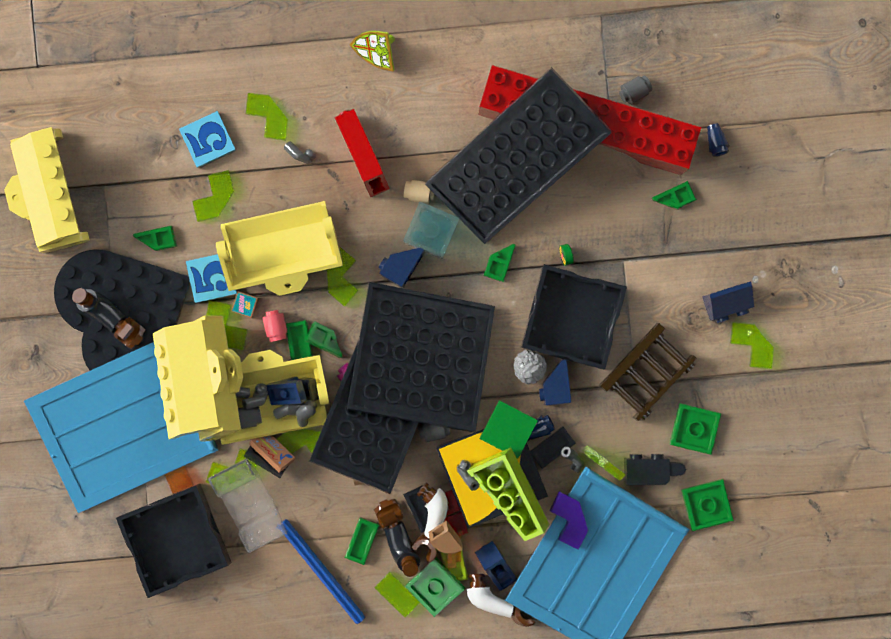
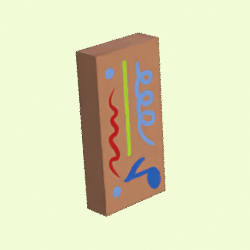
M272 435L250 440L249 444L278 472H281L295 460V457Z

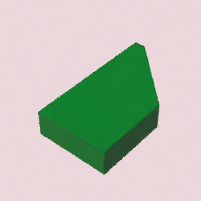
M688 181L651 198L654 202L676 210L697 200Z
M172 225L133 234L134 238L155 251L177 247Z
M511 244L490 255L483 276L504 282L516 245Z
M314 321L305 342L338 358H341L343 355L338 346L334 330Z

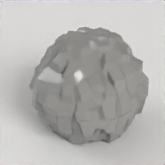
M524 350L515 358L514 370L515 376L521 382L534 384L544 377L547 363L543 356L531 350Z

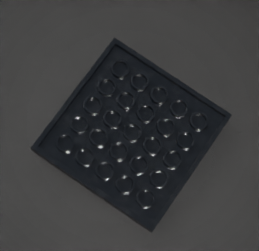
M369 282L347 410L475 433L495 306Z

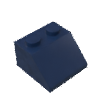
M420 247L391 254L388 259L384 257L378 267L381 270L379 274L398 287L404 288L425 254L424 249Z
M751 281L702 296L709 319H716L717 323L729 320L728 315L734 313L737 314V317L750 313L749 309L755 307Z

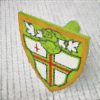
M367 31L355 37L350 43L351 48L369 64L383 70L395 71L391 44L395 41L393 35L382 31Z

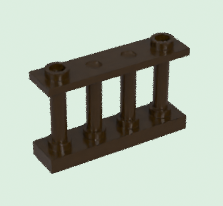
M656 323L599 384L606 392L609 389L611 391L614 390L635 409L637 413L633 418L636 421L640 419L645 420L652 412L650 408L684 372L689 373L696 365L694 361L697 358L694 355H690L686 359L663 337L664 334L662 332L665 328L660 323ZM652 343H658L681 365L673 375L649 353L650 350L647 348ZM638 358L640 360L644 359L666 380L659 390L634 369L633 363ZM623 374L632 377L652 396L644 406L620 385L618 379Z

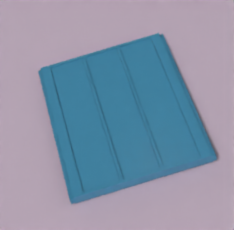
M154 342L24 400L78 513L219 450L215 440L201 442L199 440V433L187 434L177 439L168 438L167 425L164 419V405L161 398L160 379L157 374V358L154 354Z
M585 467L568 495L580 502L588 532L579 550L558 540L567 520L556 515L505 601L571 639H623L690 529Z

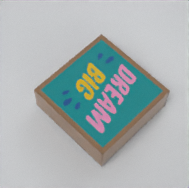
M238 291L231 312L252 318L259 298Z

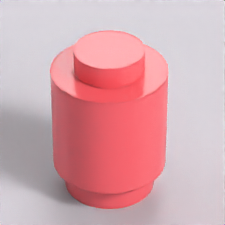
M278 310L265 312L266 316L262 317L266 336L269 337L270 342L286 339V333L288 332L284 314L279 313Z

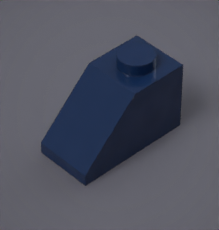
M560 360L542 383V388L539 389L540 401H544V405L571 403L567 360Z
M493 541L475 552L484 570L499 591H502L518 580Z

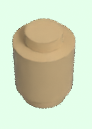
M406 181L404 198H408L409 201L429 204L430 200H434L435 194L425 185L426 182Z

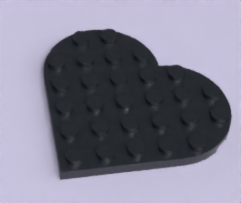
M93 249L76 254L62 266L54 285V299L61 317L71 327L83 332L81 343L82 355L90 371L154 342L153 333L158 330L177 325L190 285V279L187 275L117 253ZM78 288L84 290L91 289L108 298L126 318H132L145 329L141 342L130 349L116 339L114 333L109 331L103 324L78 309L77 304L72 299L74 291Z

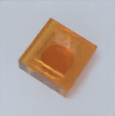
M186 465L164 474L173 494L194 485Z

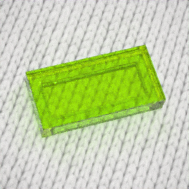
M390 571L374 587L404 617L420 603Z

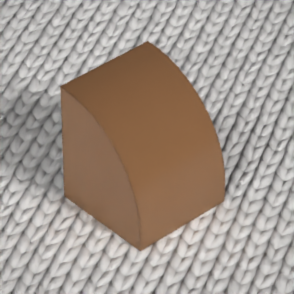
M447 521L428 532L430 543L438 551L456 553L463 550L461 539Z

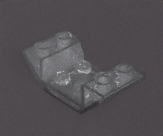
M247 458L208 478L216 496H221L238 527V536L248 553L287 534L272 497L257 470Z

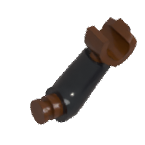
M78 288L74 291L72 299L77 304L78 309L103 324L109 331L114 333L116 339L130 349L141 342L145 329L132 318H126L108 298L91 289L84 290Z
M396 499L381 501L374 509L381 528H385L384 531L392 557L405 576H415L418 573L421 561L417 551L412 548L411 539L403 521H401L404 517Z

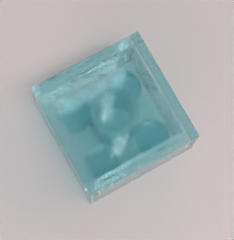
M419 202L403 243L414 248L421 247L426 253L443 259L460 218Z

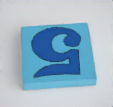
M218 111L179 129L197 168L236 151Z
M218 254L186 261L195 303L237 294V290H228Z

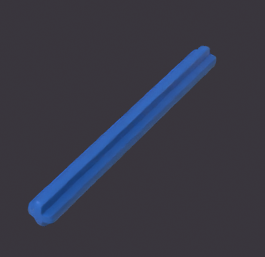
M287 519L283 520L278 525L280 531L355 624L362 622L365 618L362 611Z

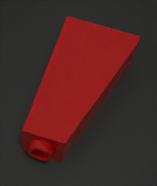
M355 110L341 112L339 116L334 118L370 198L389 190L390 188Z

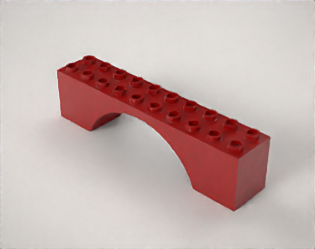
M492 65L478 115L494 120L538 78ZM573 89L612 130V133L600 145L626 154L641 164L682 175L689 170L701 127Z

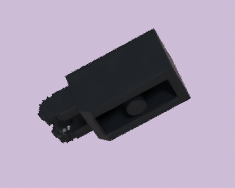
M630 454V458H624V484L666 485L670 481V476H683L687 469L681 463L670 462V459L664 458V454H651V458H642V454Z

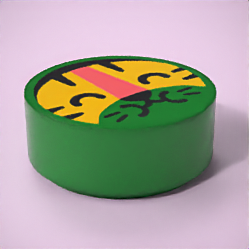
M560 245L559 252L563 265L573 264L574 257L570 245Z

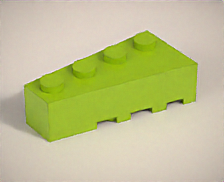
M512 448L474 463L467 470L470 476L478 481L484 493L487 492L493 499L494 505L498 510L501 509L507 516L509 523L524 541L545 533L550 524Z

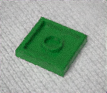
M499 400L479 439L502 451L512 448L518 459L538 420Z
M679 403L669 445L712 455L721 413Z
M723 479L681 489L691 531L734 521Z
M437 557L405 585L433 617L438 615L465 590L462 583Z

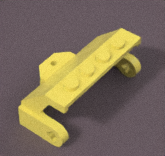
M52 127L10 140L18 175L12 176L4 189L9 210L24 219L30 220L36 245L41 253H49L90 241L88 232H80L60 159L56 141L63 139L62 131Z
M325 201L221 224L224 240L216 242L218 257L229 291L265 283L266 289L279 296L301 291L308 281V273L343 266L331 216L329 217Z
M205 315L193 322L164 327L153 333L154 354L157 358V374L160 379L161 398L164 405V419L167 425L168 438L177 439L187 434L199 433V440L206 442L220 439L241 430L235 393L240 390L243 373L240 357L232 349H228L223 316Z
M271 350L248 354L241 362L243 373L241 387L250 389L249 398L253 397L255 386L260 383L267 385L296 376L298 379L303 377L315 378L319 400L314 401L317 404L316 412L308 418L307 426L300 427L296 416L287 415L276 419L273 410L283 405H271L269 396H267L265 404L259 406L262 423L257 424L256 427L241 429L222 437L221 443L224 445L324 425L327 418L325 405L329 404L320 355L283 362L282 356ZM236 398L238 408L243 407L242 400L246 398Z

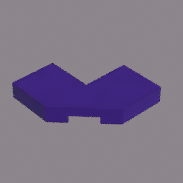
M559 491L549 510L567 520L558 540L579 550L588 532L580 502Z

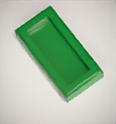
M307 320L286 323L291 360L312 357L311 344L305 342L309 333Z
M360 517L344 558L365 565L380 524Z

